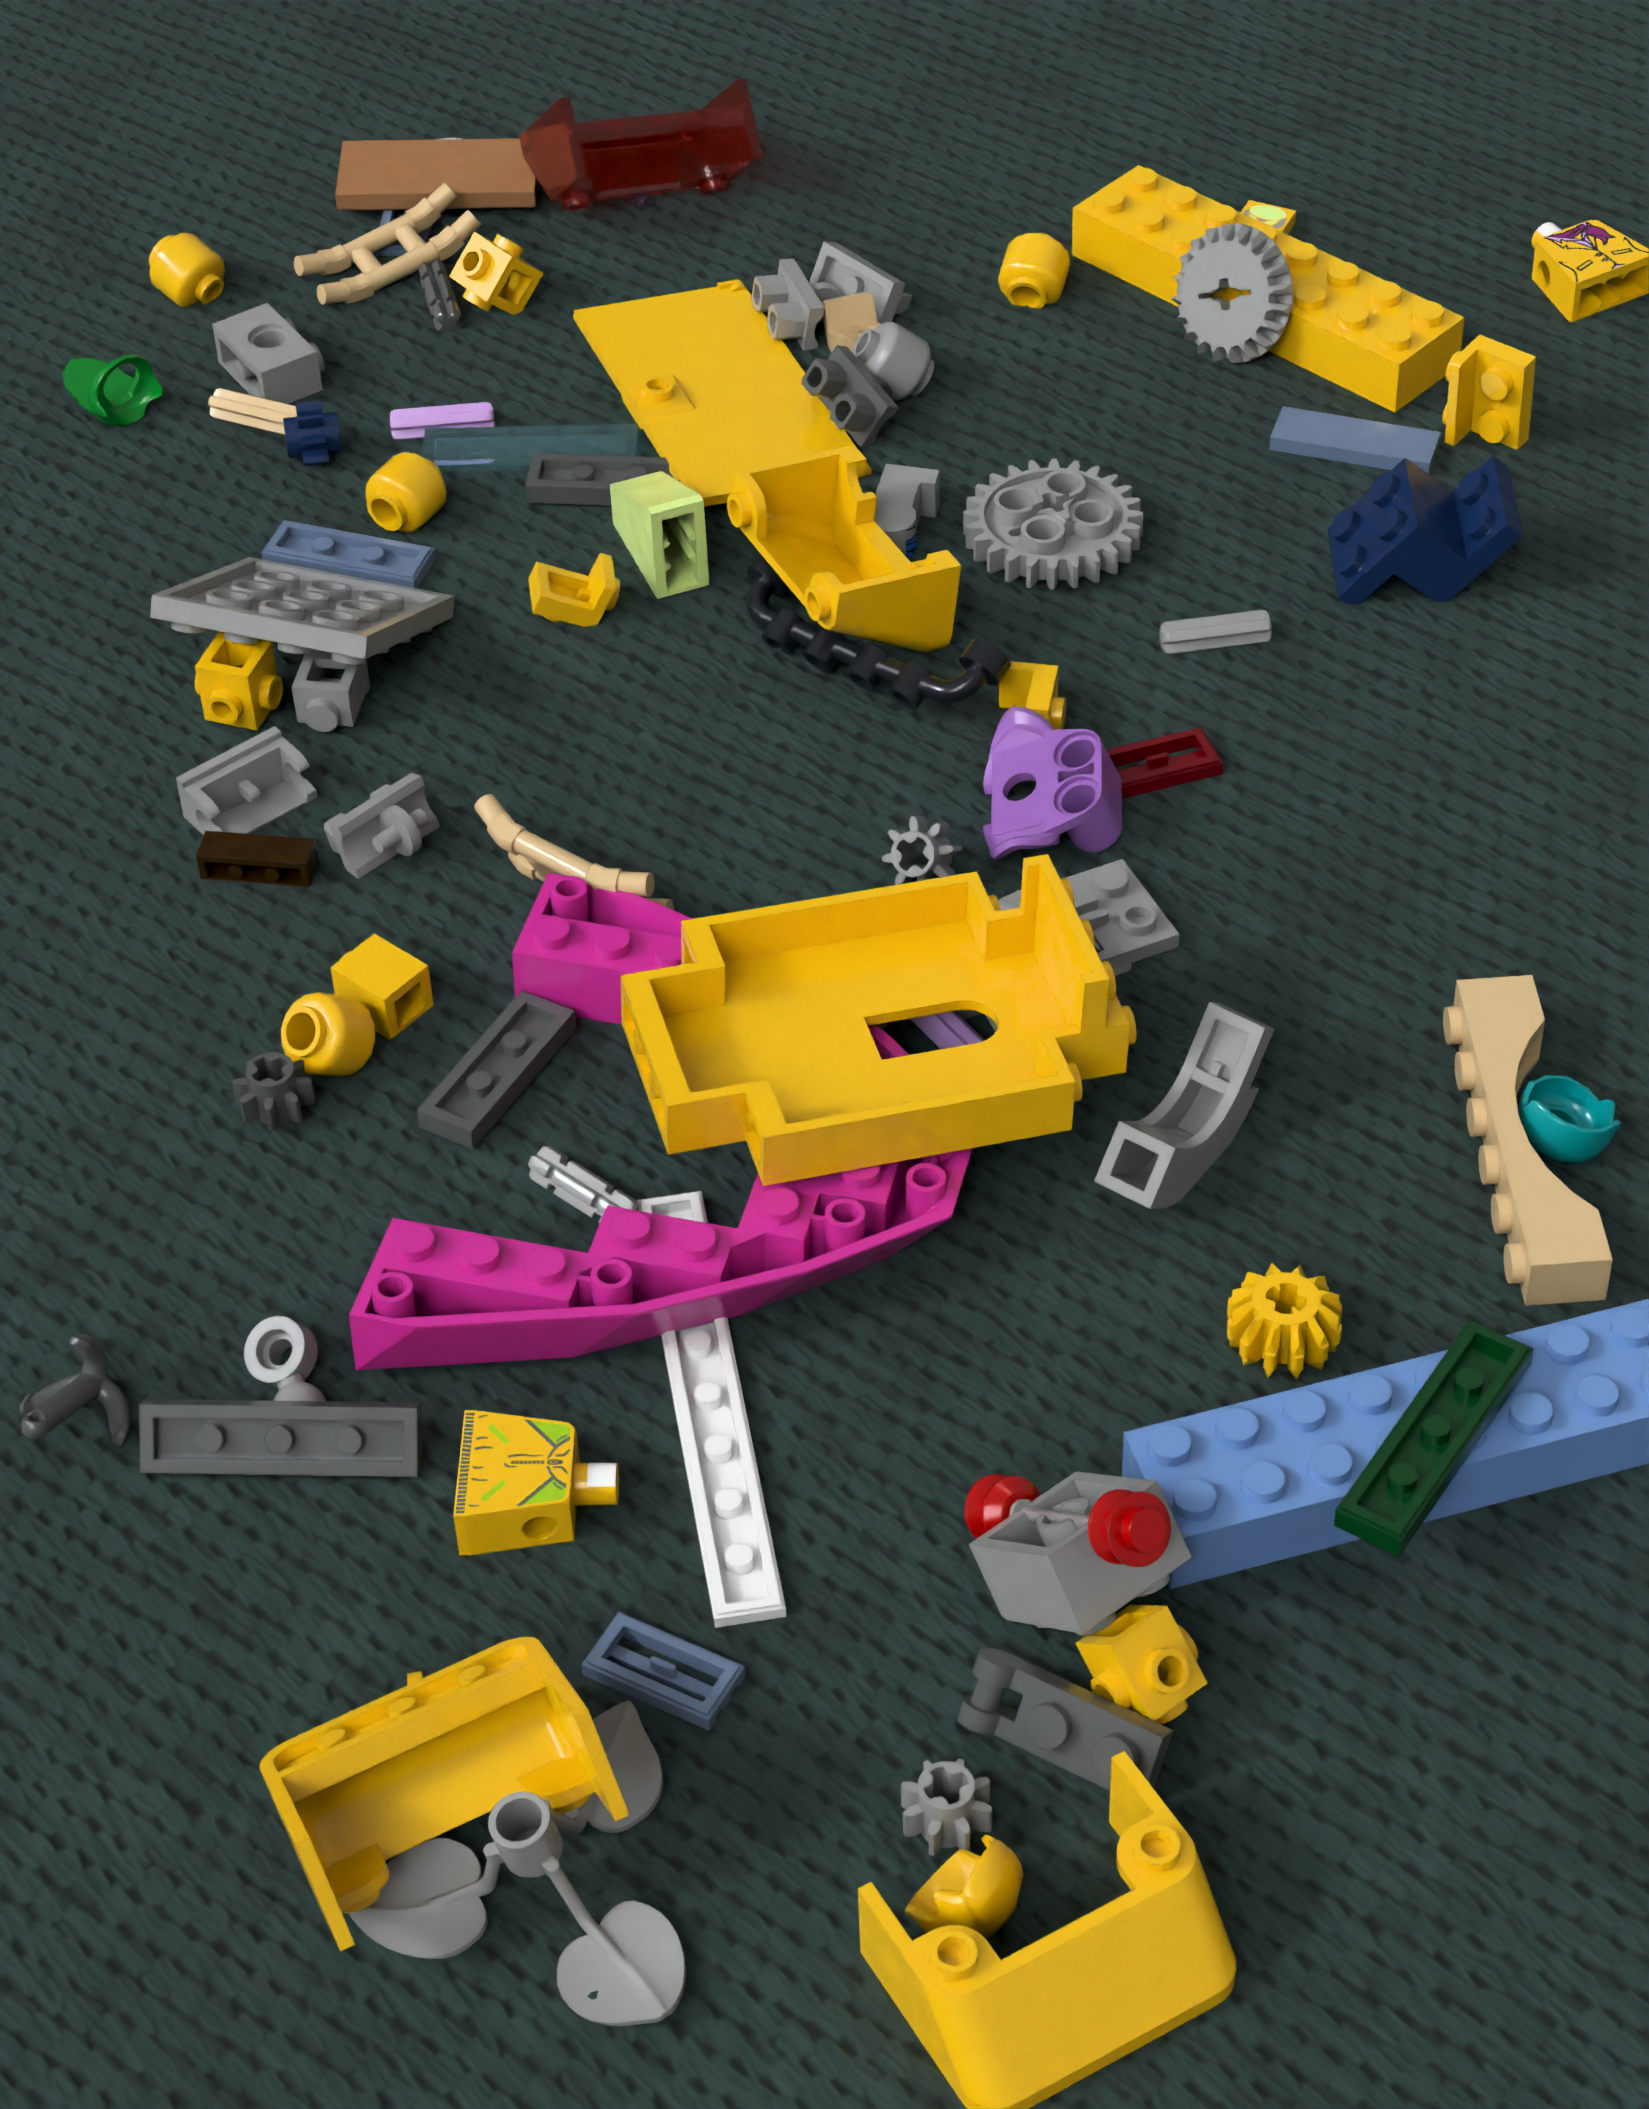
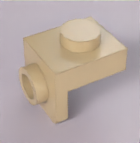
M860 292L822 302L825 308L823 319L827 343L831 352L836 345L848 347L853 353L859 336L866 329L874 330L880 325L877 322L874 298L869 292Z

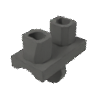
M836 345L827 360L815 359L802 378L801 384L810 395L817 396L830 411V419L840 430H846L862 449L876 443L880 428L888 419L895 415L899 408L891 399L892 390L890 386L881 378H873L846 346Z

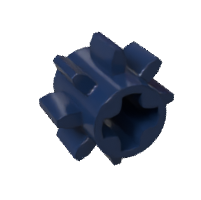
M321 400L295 403L297 416L283 418L288 457H303L304 466L330 463L329 453L342 452L337 412L323 413Z

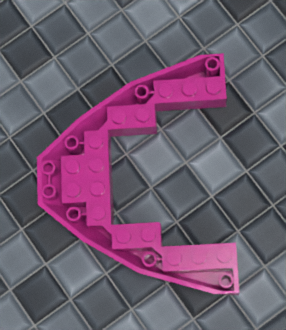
M548 873L512 952L515 997L523 990L574 1010L576 1018L622 1024L620 975L681 965V921L693 918L634 893L618 890L613 892L599 888L594 890L583 878ZM876 1025L868 1026L882 1060L909 1055L882 1029ZM973 1148L768 1186L762 1185L759 1174H757L738 1228L607 1205L588 1253L392 1218L349 1313L355 1369L358 1371L572 1358L661 1336V1334L673 1330L677 1332L713 1323L718 1318L727 1317L729 1319L747 1314L883 1261L950 1220Z

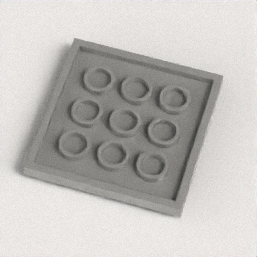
M248 557L153 594L150 618L170 621L171 628L179 632L203 633L206 629L224 632V639L231 642L251 644L259 642V639L278 642L277 649L286 653L308 654L313 649L330 652L331 659L335 662L357 665L366 663V659L375 654L389 652V648L398 643L410 642L411 637L419 633L431 632L432 627L451 619L454 611L455 596Z

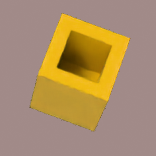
M375 933L354 950L344 954L337 963L330 967L335 994L345 995L361 1001L371 1013L375 1024V1031L390 1040L434 1006L428 965Z

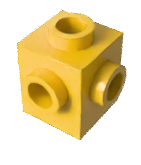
M474 232L449 277L467 288L462 297L479 308L489 312L494 305L515 315L523 311L544 273L520 258L524 248L497 233L494 241H491Z
M219 631L195 665V691L201 697L204 719L257 731L269 712L278 707L283 694V680L281 676L277 675L272 641L259 639L257 643H235L224 639V632Z
M1129 1605L1116 1614V1619L1108 1627L1099 1632L1086 1635L1075 1643L1093 1676L1091 1680L1093 1693L1161 1725L1181 1715L1188 1707L1185 1699L1208 1684L1196 1662L1198 1650L1193 1639L1185 1629L1176 1623L1168 1606Z

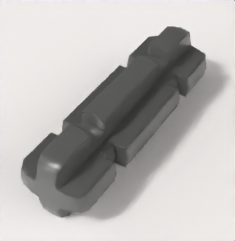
M435 260L431 264L423 262L418 269L422 289L425 290L424 296L430 314L434 317L435 329L439 332L460 329L463 325L460 318L461 311L456 303L457 299L451 281L447 276L445 264L439 260Z

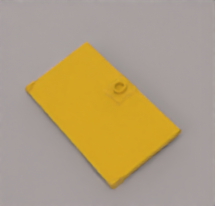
M741 280L717 282L716 287L574 310V321L619 390L622 401L640 429L644 430L659 456L666 458L673 478L677 481L680 480L682 484L699 493L704 500V507L727 503L728 496L732 494L733 476L736 469L854 444L846 431L840 430L830 419V411L817 396L810 395L801 384L805 372L783 340H773L768 331L767 317L763 312L756 311L751 301V294ZM867 461L865 469L857 470L858 478L872 474V469Z

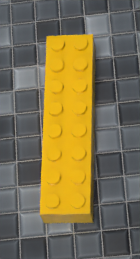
M1138 165L1073 207V256L1176 306L1178 304L1171 300V298L1177 294L1178 282L1172 277L1180 272L1182 262L1179 257L1190 251L1192 240L1206 234V229L1219 227L1223 224H1245L1262 231L1276 243L1283 253L1290 270L1293 288L1292 307L1287 325L1280 338L1268 351L1393 412H1397L1445 377L1450 359L1457 351H1461L1465 317L1442 307L1436 302L1426 300L1411 293L1396 283L1386 281L1364 271L1353 263L1345 262L1319 250L1310 243L1302 242L1275 229L1272 225L1257 221L1236 211L1231 206L1221 204L1190 187L1180 185L1163 177L1152 169ZM1229 287L1222 289V292L1214 293L1213 297H1222L1223 300L1230 301L1237 299V296L1249 295L1251 291L1237 290V288Z

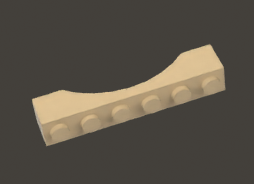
M1533 975L1456 980L1454 1005L1445 1007L1443 1012L1444 1036L1447 1045L1458 1044L1460 1052L1455 1054L1457 1087L1459 1090H1470L1472 1098H1468L1466 1106L1467 1126L1471 1137H1482L1484 1145L1480 1146L1478 1155L1482 1184H1494L1496 1194H1493L1491 1198L1493 1229L1496 1234L1507 1233L1509 1243L1505 1244L1503 1254L1506 1280L1508 1284H1520L1525 1306L1606 1300L1613 1259L1599 1209L1572 1192L1546 1167L1530 1144L1518 1114L1516 1096L1525 1077L1539 1061L1545 1023Z

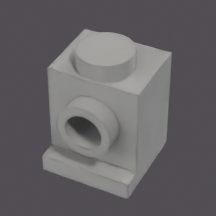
M313 649L311 653L304 654L292 684L297 722L306 723L310 728L319 732L332 731L336 726L354 727L365 694H368L370 689L367 660L364 664L352 665L333 661L330 652ZM324 668L345 669L341 679L325 678Z

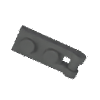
M986 1647L979 1650L972 1670L973 1675L977 1678L973 1694L965 1695L957 1716V1720L962 1726L979 1734L999 1737L1109 1791L1111 1757L1125 1751L1154 1789L1174 1730L1008 1652ZM1006 1688L1023 1695L1018 1711L1001 1703Z

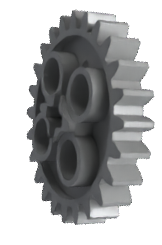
M1051 459L1048 468H1040L1034 460H1030L1028 470L1023 472L1017 467L1010 465L1008 466L1007 478L992 473L989 475V485L977 484L975 486V496L967 497L966 510L963 511L966 549H973V560L975 562L987 561L988 573L991 574L1005 569L1006 582H1011L1019 576L1026 577L1027 588L1033 587L1038 580H1046L1050 590H1055L1058 580H1066L1072 588H1078L1079 577L1083 576L1094 583L1100 582V570L1114 575L1117 574L1118 562L1130 563L1132 561V550L1140 549V538L1143 536V512L1140 511L1141 500L1140 498L1132 497V487L1130 485L1118 486V475L1112 474L1100 478V467L1097 465L1086 472L1080 471L1079 461L1076 460L1068 468H1060L1057 459Z

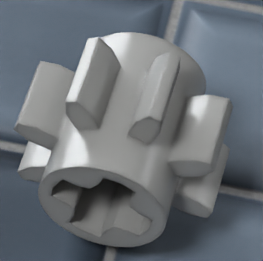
M912 816L909 821V832L900 829H890L888 831L894 843L891 853L882 856V861L893 863L899 872L894 882L896 885L908 883L915 877H917V881L934 879V875L939 877L956 875L949 865L951 864L953 854L961 852L962 846L951 845L945 836L949 829L947 822H937L927 831V822L924 816ZM917 843L927 844L923 850V854L929 859L927 864H917L921 857L920 852L915 848Z
M960 1758L956 1762L941 1761L934 1764L929 1760L924 1761L923 1772L918 1779V1783L906 1781L901 1784V1807L906 1809L902 1812L903 1834L905 1837L916 1836L921 1833L923 1838L928 1841L929 1855L935 1856L941 1847L952 1848L957 1846L959 1849L970 1851V1837L974 1830L982 1833L991 1832L992 1807L988 1805L990 1802L989 1778L980 1777L974 1780L971 1772L964 1767V1760Z

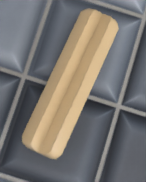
M223 388L216 389L208 401L210 415L213 418L285 435L283 418L297 416L296 406Z

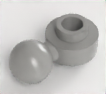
M272 1316L258 1323L246 1340L244 1360L248 1371L253 1377L278 1388L279 1391L273 1401H326L324 1395L317 1387L305 1382V1379L310 1375L315 1366L318 1354L317 1342L313 1333L304 1325L285 1316ZM292 1346L290 1358L284 1365H281L283 1353Z

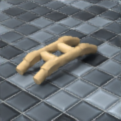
M443 182L428 198L424 197L415 207L405 211L406 214L342 246L339 244L331 249L319 250L314 254L296 256L294 259V269L298 276L312 274L330 275L340 273L352 267L351 264L355 263L362 272L355 277L340 279L339 282L319 284L317 287V298L322 305L338 302L349 304L375 295L374 292L418 271L423 262L431 264L435 260L443 261L451 257L465 245L464 241L482 224L467 210L451 226L448 225L438 235L430 238L429 242L426 243L418 233L432 226L441 217V213L458 197ZM399 241L407 253L383 265L372 254Z
M493 794L484 795L475 803L474 809L486 824L489 835L499 847L508 852L509 860L521 874L533 880L537 878L543 882L548 873L583 878L594 890L599 888L613 892L618 890L634 893L641 897L652 896L655 886L652 873L622 871L620 868H605L597 863L593 864L515 823ZM646 898L674 910L671 899Z

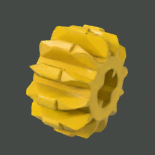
M1271 1263L1265 1276L1247 1272L1244 1282L1241 1283V1288L1233 1289L1232 1297L1228 1300L1227 1317L1229 1319L1227 1320V1337L1230 1347L1240 1348L1239 1355L1242 1357L1243 1366L1258 1362L1263 1358V1368L1268 1378L1277 1370L1278 1364H1287L1288 1370L1296 1379L1304 1369V1361L1308 1365L1322 1370L1324 1362L1328 1359V1352H1336L1337 1345L1341 1341L1342 1305L1339 1301V1294L1329 1292L1325 1276L1305 1278L1301 1264L1291 1273L1281 1272L1273 1263Z

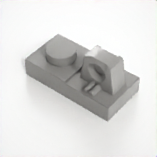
M823 242L809 281L810 285L820 282L830 283L837 288L841 297L865 291L871 293L874 298L877 322L880 324L888 321L892 322L895 314H901L908 309L912 295L903 292L906 283L838 243Z

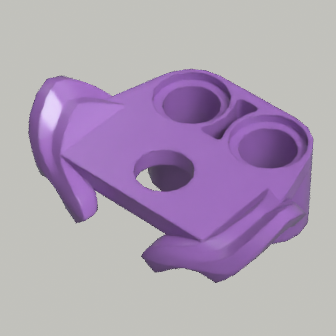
M1011 707L1000 719L994 734L983 780L985 795L992 794L991 823L983 825V833L990 856L996 861L1016 850L1051 847L1059 844L1060 834L1064 832L1067 833L1069 839L1077 848L1087 852L1098 853L1114 844L1122 830V782L1120 774L1100 737L1094 731L1087 729L1054 730L1047 719L1026 707ZM1027 780L1036 782L1035 789L1026 798L1018 801L1007 799L1009 791L1017 783Z

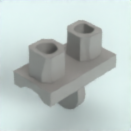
M793 258L779 260L777 275L755 276L751 301L757 312H768V331L773 340L796 339L802 350L806 351L819 347L814 331L818 322L824 324L823 315L825 308L822 302L841 297L837 288L830 283L820 282L810 285Z
M410 773L392 785L385 784L372 792L370 799L347 814L339 813L324 823V830L332 850L340 854L346 871L357 879L363 877L398 853L403 856L414 854L422 847V838L440 827L437 817L426 801L424 793L425 784L421 775Z

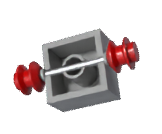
M1076 1471L1041 1495L1037 1487L1023 1477L990 1474L979 1479L972 1486L966 1498L965 1520L971 1534L976 1538V1540L969 1544L970 1549L1001 1616L1009 1621L1036 1625L1038 1628H1053L1074 1632L1080 1636L1099 1632L1114 1622L1116 1619L1115 1611L1135 1597L1147 1596L1163 1588L1170 1581L1169 1573L1192 1558L1158 1481Z

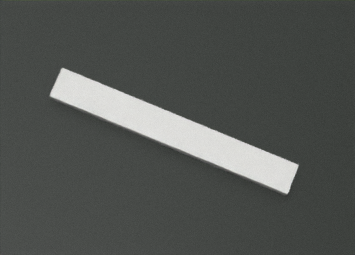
M702 1191L637 1200L639 1204L638 1211L708 1223ZM727 1317L715 1319L713 1323L677 1332L675 1330L665 1332V1334H661L715 1628L786 1617V1606Z

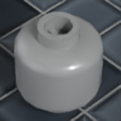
M891 321L880 324L874 330L866 329L859 336L853 349V354L872 377L880 378L890 386L892 390L891 399L895 401L907 398L909 395H918L928 384L934 370V361L930 358L931 350L928 342Z

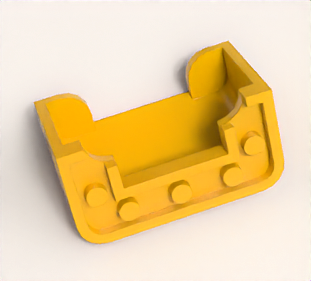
M854 444L734 470L732 494L727 498V511L732 524L737 528L740 527L745 536L805 606L812 620L817 621L826 630L917 652H930L946 648L950 644L961 564L948 550L927 554L924 560L915 562L908 560L874 521L877 497L872 491L863 493L861 490L857 470L866 468L867 459Z

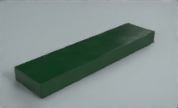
M1469 1320L1336 1508L1334 1526L1400 1557L1530 1367L1534 1348Z

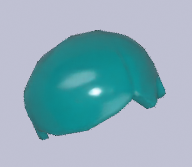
M1544 1075L1535 1081H1530L1522 1092L1518 1103L1519 1118L1530 1144L1536 1152L1554 1162L1578 1164L1597 1157L1610 1143L1621 1125L1619 1120H1614L1615 1103L1613 1100L1599 1101L1588 1087L1568 1076Z

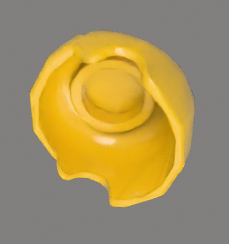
M984 1835L981 1840L987 1849L983 1852L982 1856L966 1849H959L918 1890L906 1906L905 1913L925 1933L946 1925H960L977 1931L985 1939L991 1937L1009 1920L1016 1909L1024 1874L1021 1862L1015 1853L1002 1841L996 1840V1838L990 1835Z

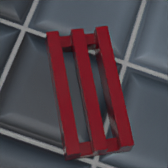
M1202 727L1107 750L1116 767L1146 760V764L1118 770L1122 782V799L1223 774L1224 763ZM1197 747V749L1199 750L1196 752L1169 758L1170 753H1175Z

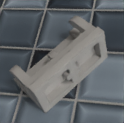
M274 726L176 777L183 817L203 835L205 831L250 834L318 797L317 790L300 774V772L310 767L309 763L302 753L282 737L281 731Z

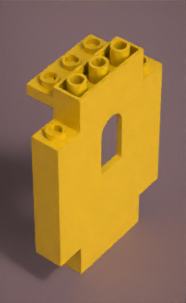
M1048 854L1023 858L1019 908L1001 910L997 897L995 895L988 896L976 871L681 921V965L620 975L622 1026L668 1155L746 1141L763 1186L1072 1130L1074 1102L1081 1101L1082 1099L1081 1080L1126 1073L1128 1046L1135 1044L1137 1037L1136 1023L1131 1008L1127 1005L1121 1006L1116 996V981L1112 966L1108 961L1101 962L1095 950V939L1091 924L1087 919L1080 920L1075 910L1071 884L1067 878L1060 879ZM956 1010H973L990 1017L998 1029L992 1037L979 1043L882 1060L868 1026Z

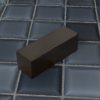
M205 831L196 855L201 879L301 887L311 886L319 863L315 839Z

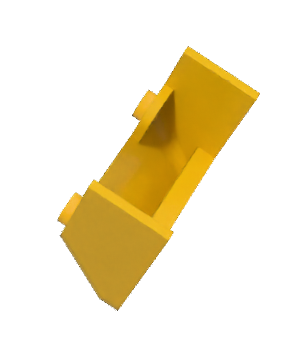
M519 1637L496 1644L297 1735L269 1751L259 1765L269 1793L340 1952L355 1945L342 1913H354L363 1910L379 1898L381 1889L390 1877V1871L385 1860L492 1811L497 1802L509 1794L531 1792L549 1801L553 1810L567 1813L584 1805L591 1795L596 1792L615 1822L629 1816L588 1708L542 1643L533 1637Z
M1125 1751L1111 1757L1109 1823L1120 1836L1116 1855L1117 1869L1131 1891L1000 1960L989 1942L980 1933L965 1926L946 1925L938 1927L912 1941L872 1882L858 1888L860 1952L967 2109H1029L1217 2006L1233 1990L1236 1977L1235 1954L1195 1845L1189 1834Z

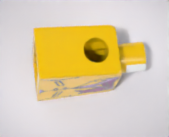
M1588 220L1561 230L1554 223L1547 222L1542 224L1533 234L1531 243L1535 253L1532 280L1570 322L1649 293V249L1598 220Z

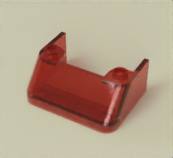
M746 79L736 80L701 110L575 123L570 97L560 98L519 136L524 160L550 201L554 204H562L564 211L587 208L593 204L592 201L675 192L698 187L701 195L707 194L712 190L726 191L729 189L728 182L734 180L762 158Z

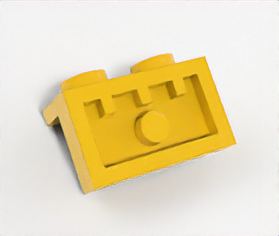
M1480 334L1463 351H1457L1450 359L1445 373V379L1449 382L1448 401L1442 416V422L1446 425L1445 443L1455 446L1470 431L1479 434L1489 443H1502L1516 450L1529 440L1536 356Z

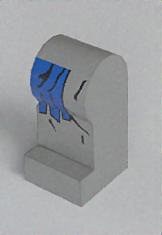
M886 464L875 493L877 502L874 521L901 552L909 558L917 550L916 527L920 516L935 518L940 506V471Z

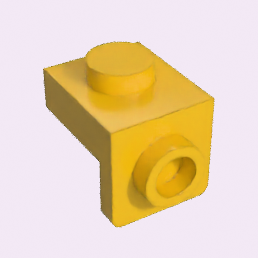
M604 553L598 555L588 576L536 561L528 577L532 613L541 615L553 622L563 621L581 627L598 625L605 610L611 611L614 608L620 591V580L615 578L612 556Z
M1010 661L1011 667L999 683V707H1026L1047 719L1054 730L1064 729L1066 698L1058 697V666Z

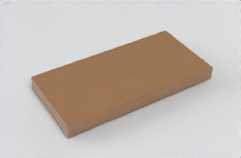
M538 138L342 141L335 193L337 210H409L415 207L424 197L428 198L443 182L458 196L446 209L536 207L539 164Z

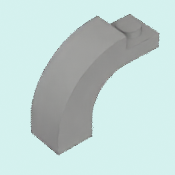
M1209 1002L1185 1062L1173 1086L1161 1103L1145 1118L1138 1121L1118 1122L1094 1182L1149 1209L1167 1208L1178 1203L1230 1145L1238 1133L1259 1089L1251 1084L1275 1028L1223 1004Z

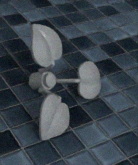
M625 1701L592 1719L629 1816L615 1822L596 1792L591 1795L584 1805L567 1813L553 1810L549 1801L531 1792L509 1794L497 1802L489 1815L488 1828L494 1842L486 1844L483 1849L487 1858L483 1877L480 1862L471 1849L450 1838H433L396 1855L387 1863L390 1877L381 1889L379 1898L367 1908L349 1913L352 1920L373 1941L395 1952L424 1959L453 1957L467 1950L484 1934L488 1917L480 1897L491 1893L495 1889L501 1863H505L512 1873L521 1877H540L546 1874L555 1885L578 1924L587 1934L572 1941L564 1949L557 1966V1986L569 2008L589 2021L609 2026L656 2023L663 2021L665 2017L671 2015L677 2008L685 1988L686 1962L683 1947L670 1921L660 1911L650 1905L632 1900L617 1904L605 1915L598 1925L558 1862L563 1850V1841L558 1828L577 1835L584 1830L588 1822L591 1826L603 1832H623L644 1820L660 1799L663 1789L661 1762L644 1730L635 1706L630 1701ZM598 1990L595 1999L588 1997L591 1992Z

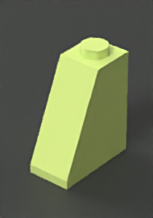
M663 471L610 484L613 524L656 598L659 599L709 585L704 500L701 495Z

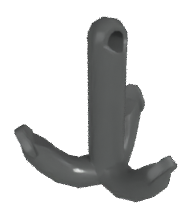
M81 1334L77 1337L71 1336L69 1344H72L75 1350L83 1357L82 1372L70 1375L25 1396L19 1406L20 1413L26 1415L21 1421L22 1433L28 1438H42L91 1400L95 1399L106 1411L112 1435L111 1442L121 1446L130 1431L131 1416L128 1401L121 1389L107 1377L108 1358L105 1348L98 1339L89 1334Z

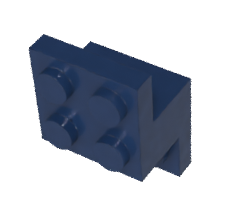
M1492 456L1477 470L1466 474L1454 491L1406 458L1390 472L1381 474L1374 481L1370 490L1351 508L1343 509L1338 513L1328 528L1338 598L1346 604H1361L1395 574L1435 602H1449L1523 537L1509 466L1495 456Z

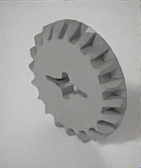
M1223 224L1219 227L1206 229V234L1191 241L1192 248L1190 251L1179 257L1182 262L1181 270L1172 277L1178 282L1177 294L1171 298V300L1178 304L1180 313L1175 320L1185 327L1186 334L1184 339L1198 344L1197 353L1210 350L1212 351L1213 361L1227 358L1231 363L1247 362L1267 352L1280 338L1287 325L1293 299L1290 270L1283 253L1276 243L1265 233L1245 224ZM1229 287L1237 288V290L1251 291L1249 295L1237 296V299L1230 301L1223 300L1222 297H1213L1214 293L1222 292V289Z

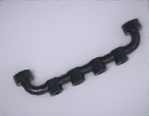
M760 553L747 570L753 583L747 594L746 608L751 620L765 630L761 637L767 645L773 648H780L787 655L792 652L797 644L807 647L803 652L805 659L825 673H831L839 661L849 665L845 671L847 677L859 687L870 692L875 690L881 680L892 683L888 689L889 694L897 702L909 709L917 710L925 698L946 704L962 701L975 694L985 683L991 686H998L1011 667V662L999 649L981 639H973L959 658L965 671L960 676L951 680L940 679L916 662L908 661L904 664L890 658L888 654L873 644L865 643L861 646L849 641L841 633L826 630L823 627L818 628L806 623L799 615L787 608L782 607L779 611L769 606L771 595L784 597L790 588Z

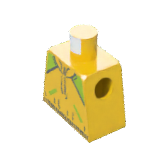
M464 1410L453 1515L459 1555H476L574 1541L577 1505H618V1463H580L576 1427L569 1422Z

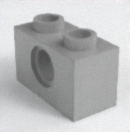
M268 303L212 324L218 362L250 395L289 404L323 390L320 373L324 371L325 366L320 350L313 342L308 343L297 332L289 318L284 319Z

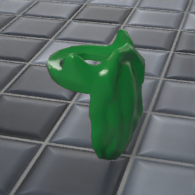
M137 354L123 355L109 363L95 358L70 359L62 374L65 389L78 404L95 416L101 423L111 426L127 427L142 420L151 401L158 400L164 394L163 386L155 377L151 364L143 356ZM123 364H134L136 369L135 378L125 374L117 367Z

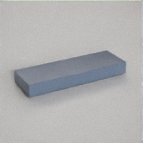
M1282 406L1270 436L1269 450L1392 470L1406 458L1430 474L1440 446L1441 432Z
M283 520L261 552L263 560L411 588L419 587L436 560L435 548L287 520Z

